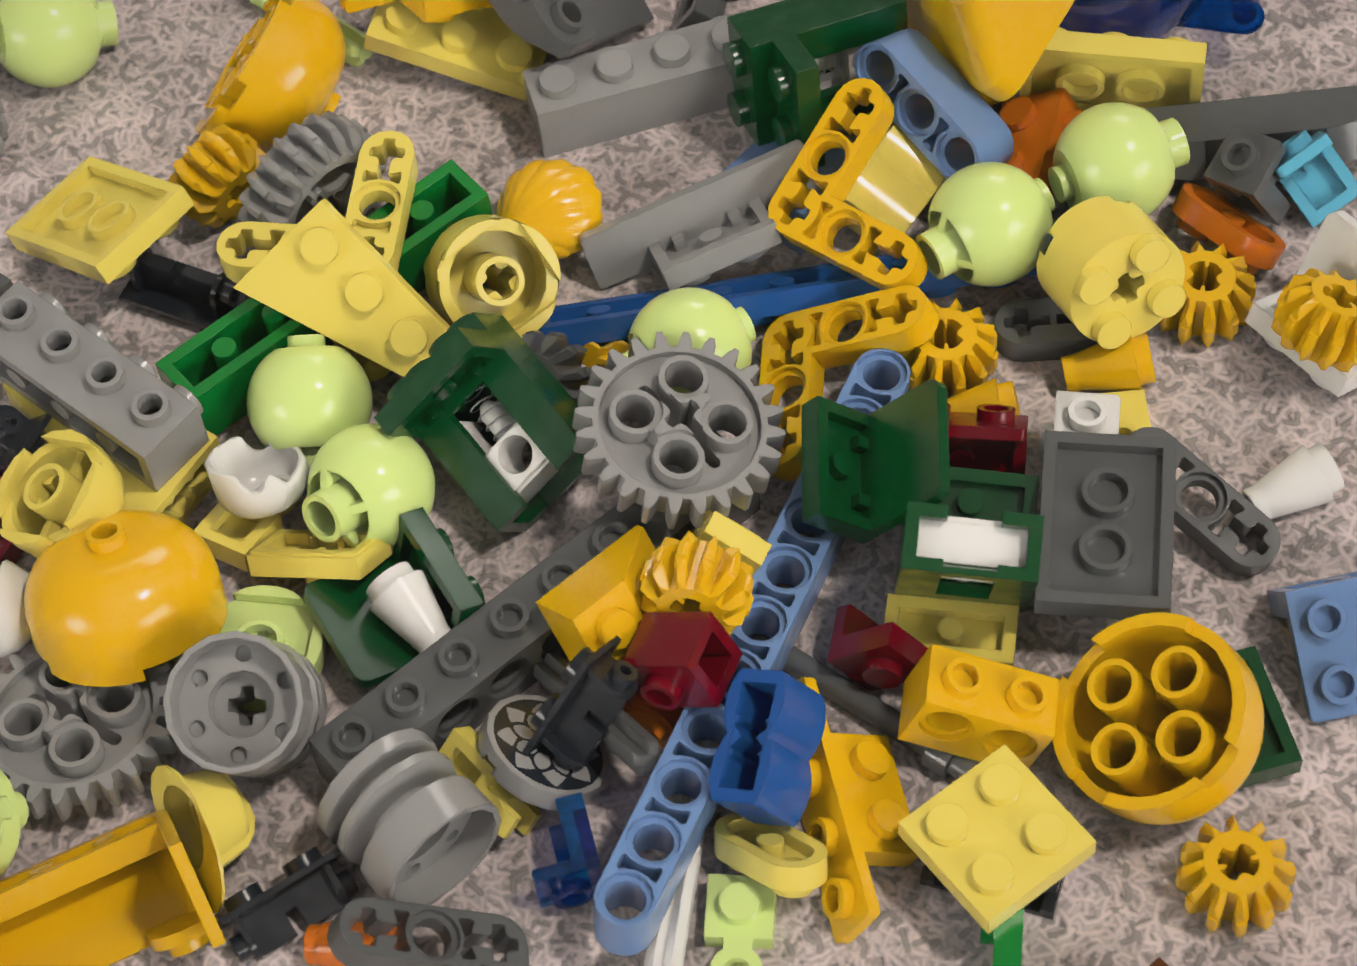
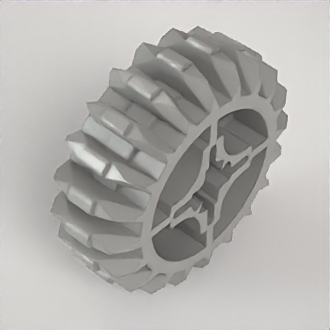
M329 110L320 116L313 113L309 114L304 119L302 125L294 122L291 123L287 134L281 139L274 137L273 147L268 153L258 156L261 162L256 171L247 174L246 178L250 185L239 196L243 207L240 209L237 218L241 222L298 224L324 198L345 218L360 149L363 143L372 135L356 120H350L343 114L336 115ZM387 163L380 165L382 174L385 172ZM377 202L370 204L362 215L365 216L369 209L377 205Z

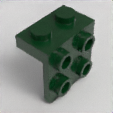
M929 379L869 415L821 396H816L801 405L803 523L864 544L902 524L908 501L939 504L948 496L951 481L948 431L949 413L947 387L944 383Z
M423 507L399 515V534L393 547L392 555L361 580L319 579L310 582L305 587L303 601L352 683L357 687L369 688L382 683L419 655L416 649L370 611L372 601L367 596L366 590L381 573L401 562H408L414 571L422 570L451 630L485 605L483 591L478 581L473 576H466L454 557V550L449 536L442 528L436 529Z

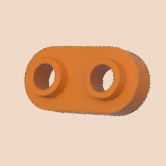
M1185 183L1171 206L1172 211L1179 217L1176 223L1180 229L1200 240L1207 241L1210 239L1219 246L1224 243L1227 259L1244 256L1247 273L1256 274L1259 269H1274L1286 248L1285 242L1276 233L1225 198L1205 187Z

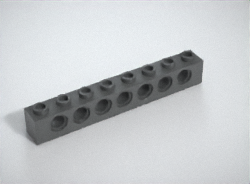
M713 431L715 434L722 437L717 431ZM668 465L666 467L670 472L677 474L688 472L676 465ZM753 491L750 507L746 511L738 508L731 502L728 518L741 525L761 509L759 493ZM633 503L623 512L616 510L617 505H615L309 737L307 740L319 774L330 785L350 760L371 743L394 731L414 728L425 732L435 743L439 752L454 728L470 726L473 730L478 728L500 700L522 694L538 681L533 677V668L536 663L544 661L547 653H560L566 659L568 658L538 608L536 601L636 525L644 527L655 549L662 544L665 537L681 541L688 531L693 533L695 529L688 514H679L675 528L668 529L664 512L656 511L648 523L645 524L641 522V505Z

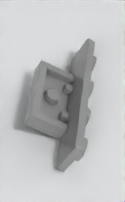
M794 140L580 234L579 242L598 286L601 289H605L653 267H657L669 290L680 287H693L706 281L712 273L737 262L746 263L754 261L763 256L769 248L782 243L779 231L775 229V221L768 218V206L772 196L804 144L800 140ZM811 180L808 181L806 187L810 191L813 188L820 194L821 189Z

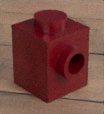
M711 611L645 612L624 657V661L631 663L638 671V678L636 680L640 694L653 707L663 710H674L677 707L719 708L743 652Z

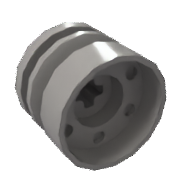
M241 631L209 635L187 649L169 674L163 698L167 729L184 755L204 769L251 778L284 774L306 760L312 752L307 739L325 726L328 714L325 686L310 660L289 645ZM255 697L266 701L265 713H257L254 717L244 715V702H253Z
M409 728L394 731L371 743L347 763L331 782L320 801L316 822L321 833L331 844L338 845L341 854L348 862L361 865L360 869L365 880L382 899L431 905L468 877L486 857L497 838L501 817L497 807L470 779L456 775L451 759L446 754L438 752L435 743L425 732Z

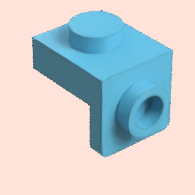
M1306 129L1283 143L1286 152L1273 174L1309 225L1314 228L1324 221L1328 214L1341 209L1357 197V180L1333 148V142L1326 133L1318 131L1310 136Z

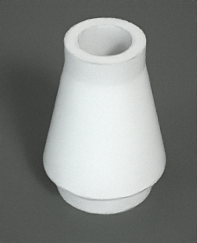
M1318 443L1309 449L1304 445L1298 447L1254 485L1242 490V495L1267 517L1273 519L1333 502V494L1344 489L1345 485L1333 457L1321 443Z
M401 562L381 573L366 590L367 596L372 601L370 611L416 649L419 654L451 630L422 570L414 571L408 562Z

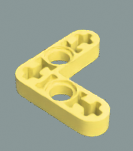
M391 130L376 133L363 143L358 157L345 219L398 272L418 175V163L414 145L410 138L401 132ZM388 157H398L391 161L388 173L390 181L383 180L380 165H385ZM384 201L395 206L393 212L383 219L373 220L362 215L364 210L375 202ZM247 221L238 222L226 228L217 240V254L226 277L238 283L297 224ZM247 248H256V250L249 251V253L247 254V258H237V256H243Z

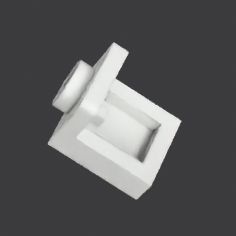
M1056 391L1054 424L1041 423L1039 461L1043 462L1045 430L1119 434L1121 398L1115 394Z

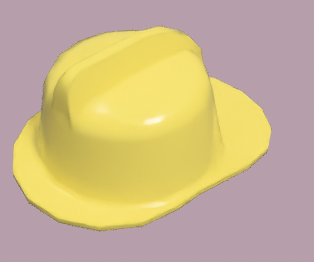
M159 765L155 767L151 774V793L156 811H168L212 912L219 913L224 906L225 899L223 868L248 849L255 833V815L249 802L228 774L206 769L181 775L177 770L168 765Z

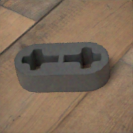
M1050 297L1011 301L1000 307L995 315L996 349L1005 358L1012 361L1061 360V356L1075 354L1098 344L1097 341L1084 336ZM1026 324L1030 335L1018 336L1014 325Z

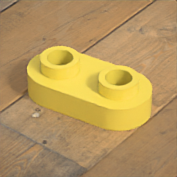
M736 813L725 815L716 821L714 825L715 856L732 870L741 872L771 888L775 894L786 898L805 897L811 894L813 889L820 887L826 882L828 850L822 842L794 827L753 823Z

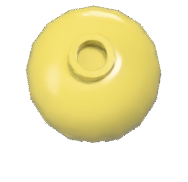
M72 429L50 431L41 436L49 443L41 446L33 454L24 448L14 457L0 479V518H2L3 528L0 529V534L19 549L35 557H38L49 546L87 530L94 523L123 510L125 505V485L121 473L112 458L87 436Z

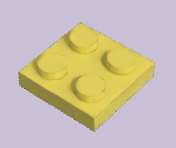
M1006 744L898 822V835L988 934L1094 855L1096 851V840Z

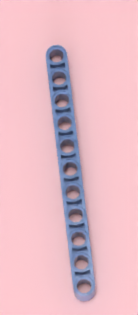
M871 349L863 353L855 362L836 403L869 415L908 392L911 374L908 362L902 355L889 349ZM802 471L767 540L772 546L762 566L752 576L754 580L752 591L754 599L750 613L744 618L743 624L737 626L730 636L743 654L729 686H731L741 668L783 670L789 653L795 645L846 539L843 536L802 522ZM811 533L817 535L818 537L810 538L804 537L800 534ZM787 583L793 585L794 588L784 589L774 584ZM754 634H762L768 636L770 639L758 641L753 640L748 636ZM725 693L719 708H684L596 885L594 893L595 937L602 948L612 954L620 956L636 955L647 949L654 940L718 806V803L712 801L709 787L711 765L718 747L707 749L699 747L694 743L699 740L708 739L720 744L726 736L724 711L728 693ZM674 794H685L695 800L687 804H677L666 798ZM655 849L664 852L668 856L662 860L650 861L643 859L638 854L645 850ZM628 906L640 911L641 914L631 919H621L610 914V911L617 907Z

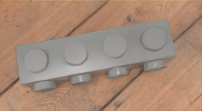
M742 12L717 16L709 21L672 31H662L650 37L617 46L603 47L595 52L561 61L548 62L539 67L522 71L529 115L544 158L728 108L727 94L733 92L734 88L733 78L725 65L722 47L724 43L729 42L727 17Z
M17 281L0 297V380L68 429L87 436L99 445L115 463L154 491L158 492L209 441L201 417L204 411L203 407L189 390L181 385H176L173 388L158 379L154 369L139 355L131 353L128 357L113 347L110 339L96 325L86 322L82 326L69 316L65 307L53 295L45 291L38 295Z

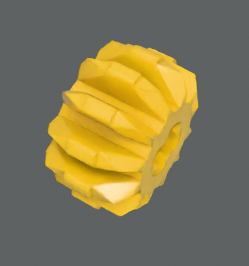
M223 123L215 127L212 132L206 130L201 132L198 141L193 145H186L185 154L182 158L174 161L173 167L176 171L168 179V182L183 186L195 204L185 215L191 220L195 219L202 226L208 224L214 229L222 226L227 219L230 221L237 220L238 213L243 207L239 196L250 185L246 176L256 171L261 162L258 156L266 155L260 149V144L247 133L243 134L233 130Z
M1197 239L1191 247V253L1180 250L1185 265V277L1182 286L1186 291L1185 303L1179 312L1171 317L1163 318L1158 324L1160 325L1161 332L1178 328V338L1181 345L1188 341L1192 335L1201 336L1202 342L1208 349L1212 342H1214L1215 333L1232 342L1234 336L1238 333L1239 325H1247L1244 321L1253 305L1252 300L1255 299L1257 286L1254 281V275L1247 273L1244 256L1227 259L1224 243L1213 252L1205 251Z
M1309 268L1304 275H1294L1290 283L1284 286L1274 311V320L1271 328L1277 335L1281 336L1280 345L1285 349L1295 350L1300 354V361L1310 360L1315 362L1323 371L1331 365L1339 371L1348 373L1354 365H1357V279L1346 280L1341 278L1336 270H1331L1325 275L1314 268Z
M957 297L950 304L949 308H940L930 298V302L938 310L939 315L936 331L923 345L897 352L905 358L910 367L911 374L908 389L912 390L927 380L934 379L944 383L947 387V393H951L954 396L966 391V388L970 389L987 382V377L994 375L998 367L999 353L996 351L997 333L994 330V325L984 324V315H982L980 307L962 312V305Z
M690 531L687 532L681 541L665 537L656 551H652L650 559L645 561L640 576L642 581L640 587L642 595L640 609L645 612L711 611L731 636L733 630L737 626L742 625L744 618L750 613L754 599L752 595L754 567L740 561V548L724 549L718 546L716 536L709 542L699 540Z
M1232 814L1225 821L1223 833L1205 822L1199 828L1198 842L1187 841L1181 848L1180 861L1184 866L1177 869L1176 887H1178V890L1188 893L1185 896L1184 902L1188 915L1208 910L1205 925L1210 933L1220 927L1222 920L1232 921V930L1239 939L1242 935L1246 934L1248 919L1264 931H1267L1273 925L1274 911L1285 912L1290 906L1293 894L1288 887L1295 882L1296 867L1293 862L1283 860L1287 851L1284 838L1263 841L1265 827L1262 820L1253 825L1250 831L1247 832L1240 830L1239 823ZM1234 872L1242 873L1237 881L1230 879Z

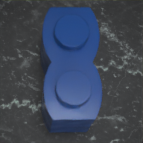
M741 668L731 684L725 703L724 722L727 734L718 746L711 765L709 787L712 801L753 823L795 827L801 819L810 797L812 775L809 760L816 752L824 732L826 708L823 696L784 671Z

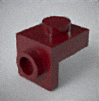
M847 604L837 608L827 662L866 690L892 689L904 683L928 648L893 621L879 625L852 604Z

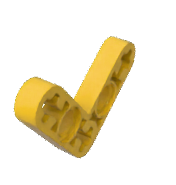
M858 78L844 84L835 94L772 196L768 206V218L775 221V229L790 243L881 290L900 285L918 287L924 281L928 271V259L919 245L906 233L844 203L894 118V105L880 85L871 79ZM871 103L874 106L873 111L869 115L859 113L856 116L853 113L854 108L858 104L867 106ZM843 128L849 135L853 132L857 137L856 140L852 143L845 135L839 132L840 129ZM834 148L844 149L845 160L838 171L829 175L818 173V162L825 152ZM809 180L824 191L822 195H819L813 188L810 191L806 187ZM794 207L801 210L806 207L809 210V214L804 220L801 218H794L792 220L789 217ZM847 225H859L861 227V238L858 244L846 252L835 251L833 241L837 232ZM879 247L885 254L896 259L904 256L907 260L906 266L902 270L899 268L889 270L874 256L877 248Z
M900 285L785 314L770 324L762 341L759 385L773 384L775 389L770 405L777 406L785 391L793 386L803 385L802 394L798 400L792 405L783 407L779 428H786L787 431L782 449L779 452L781 455H785L781 456L776 473H771L776 479L794 481L798 479L802 471L801 405L816 396L823 397L825 369L855 363L863 353L871 349L884 348L895 352L913 349L923 345L932 337L939 322L938 310L919 287ZM854 320H863L861 329L852 339L843 342L837 341L838 335L845 325ZM792 349L791 357H790V355H789L786 351ZM790 436L795 441V443L790 444Z

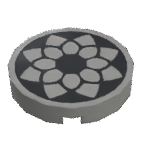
M517 694L500 700L490 711L479 729L478 749L482 760L487 754L489 761L494 765L495 768L491 775L501 787L521 801L546 810H563L566 804L578 803L577 808L588 804L608 776L609 756L604 744L600 742L586 765L576 767L570 771L556 765L552 758L553 753L543 744L527 756L522 751L537 730L531 723V719L548 698L539 695Z

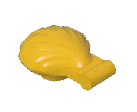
M565 159L534 160L521 169L516 170L507 178L504 189L500 192L497 216L513 219L534 228L551 244L557 258L563 259L583 250L578 239L580 234L601 225L603 218L601 212L602 193L596 187L593 176L584 167L574 166ZM489 266L485 271L487 280L484 283L491 290L496 291L500 287L496 277L503 270Z

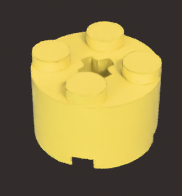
M1097 196L1073 206L1056 220L1049 230L1053 239L1045 255L1039 251L1036 270L1042 288L1075 327L1087 338L1097 341L1101 347L1115 349L1122 346L1130 335L1132 338L1142 335L1158 324L1163 318L1171 317L1180 311L1186 300V291L1182 287L1185 277V265L1178 247L1136 203L1127 200L1128 203L1114 201L1111 196Z
M489 214L464 218L451 225L439 236L424 263L425 284L430 302L435 311L450 326L459 318L472 312L502 315L522 338V335L528 331L539 330L548 321L557 303L555 300L561 276L560 264L554 249L540 232L513 219ZM489 266L503 270L496 277L497 283L500 285L496 291L482 286L487 280L485 271Z

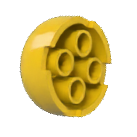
M267 0L264 3L262 9L266 11V14L262 19L259 17L249 32L243 35L229 58L204 108H212L214 111L205 121L203 119L200 120L195 129L197 133L201 134L205 130L212 132L215 127L224 123L233 130L250 135L260 144V149L267 154L273 147V138H283L287 134L291 123L294 122L302 125L304 119L311 113L320 116L328 110L331 112L335 111L341 95L334 92L343 71L346 44L339 21L333 12L320 0Z
M120 510L104 520L94 523L87 530L49 546L40 553L34 562L24 591V612L36 652L49 664L51 673L54 676L70 683L92 687L122 686L146 681L143 670L165 663L180 654L183 655L187 649L209 635L219 634L225 624L228 613V603L219 568L206 542L192 528L180 520L148 510Z
M1146 613L1128 617L1110 625L1091 639L1096 644L1080 659L1069 678L1067 679L1062 675L1059 681L1055 738L1052 742L1058 761L1066 775L1087 796L1111 813L1143 824L1168 825L1191 821L1222 805L1241 787L1256 763L1263 741V701L1258 684L1246 662L1218 634L1198 624L1190 617L1174 613Z

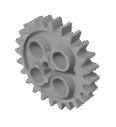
M656 332L654 347L649 350L635 337L631 339L628 358L622 353L611 349L608 352L606 368L593 365L588 385H581L579 389L578 407L574 410L572 429L577 430L573 446L574 452L585 454L581 472L583 475L601 473L596 490L599 496L614 490L620 492L616 509L619 512L628 509L633 503L641 505V522L645 524L648 523L656 511L665 513L668 529L675 528L679 514H688L693 526L699 529L702 526L705 511L710 510L712 513L717 511L728 518L731 502L744 511L748 510L753 491L764 494L771 476L769 473H776L781 458L779 451L782 449L786 430L779 428L783 407L770 405L775 389L773 384L754 386L760 368L757 364L739 370L736 367L739 350L734 348L721 358L714 354L716 344L715 339L711 337L704 343L701 349L692 348L689 332H683L678 346H669L663 333ZM671 387H683L692 393H679L671 389ZM634 421L640 423L644 427L631 428L625 426L621 422ZM723 430L730 432L735 438L720 437L713 431ZM676 465L688 472L677 474L670 472L664 466Z
M33 641L32 651L34 656L26 660L14 653L10 654L8 657L14 670L10 674L0 672V770L11 782L13 790L25 797L35 819H40L50 806L53 805L60 820L67 821L73 806L81 804L87 816L91 818L95 816L97 800L106 798L112 806L118 808L121 806L119 790L127 786L140 794L145 791L140 775L144 771L152 773L155 767L162 765L157 753H176L177 746L167 729L163 698L171 672L169 665H163L162 663L143 670L146 681L112 687H92L70 683L54 676L51 673L49 664L36 652Z

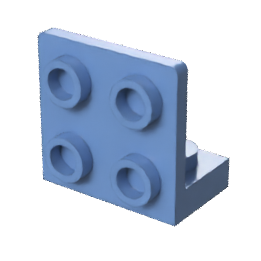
M1357 571L1266 590L1272 616L1283 617L1288 620L1308 719L1318 723L1356 715Z

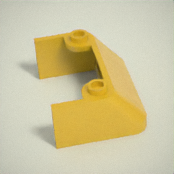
M906 0L908 28L922 33L971 86L992 99L1003 102L1013 97L1020 90L1075 0Z
M159 810L140 816L0 880V966H109L152 946L155 952L169 950L172 957H180L201 948L209 940L213 948L226 943L167 810Z

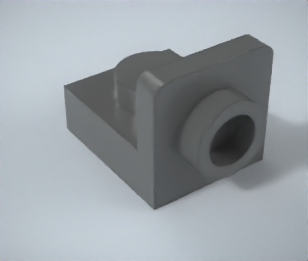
M1233 125L1203 176L1221 197L1242 211L1278 226L1291 206L1275 186L1278 179L1273 175L1286 152L1285 146L1277 139L1240 125Z

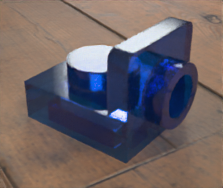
M581 792L555 799L561 824L549 826L548 829L557 863L534 869L531 872L541 908L554 905L559 909H572L588 903L593 899L596 885L602 875L600 860Z

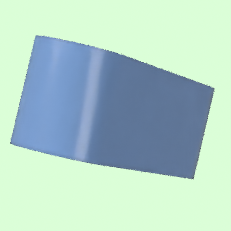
M903 29L864 44L858 50L854 61L857 79H871L880 85L894 105V123L944 177L948 179L958 170L975 163H1007L1013 154L1014 141L1006 123L918 30Z

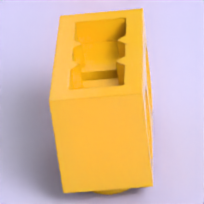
M931 644L904 681L898 739L979 762L1006 744L1022 763L1029 768L1055 738L1059 679Z

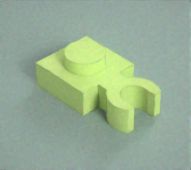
M708 874L704 943L705 947H723L713 957L710 966H762L761 959L754 952V949H774L777 894L771 888L766 887L747 875Z

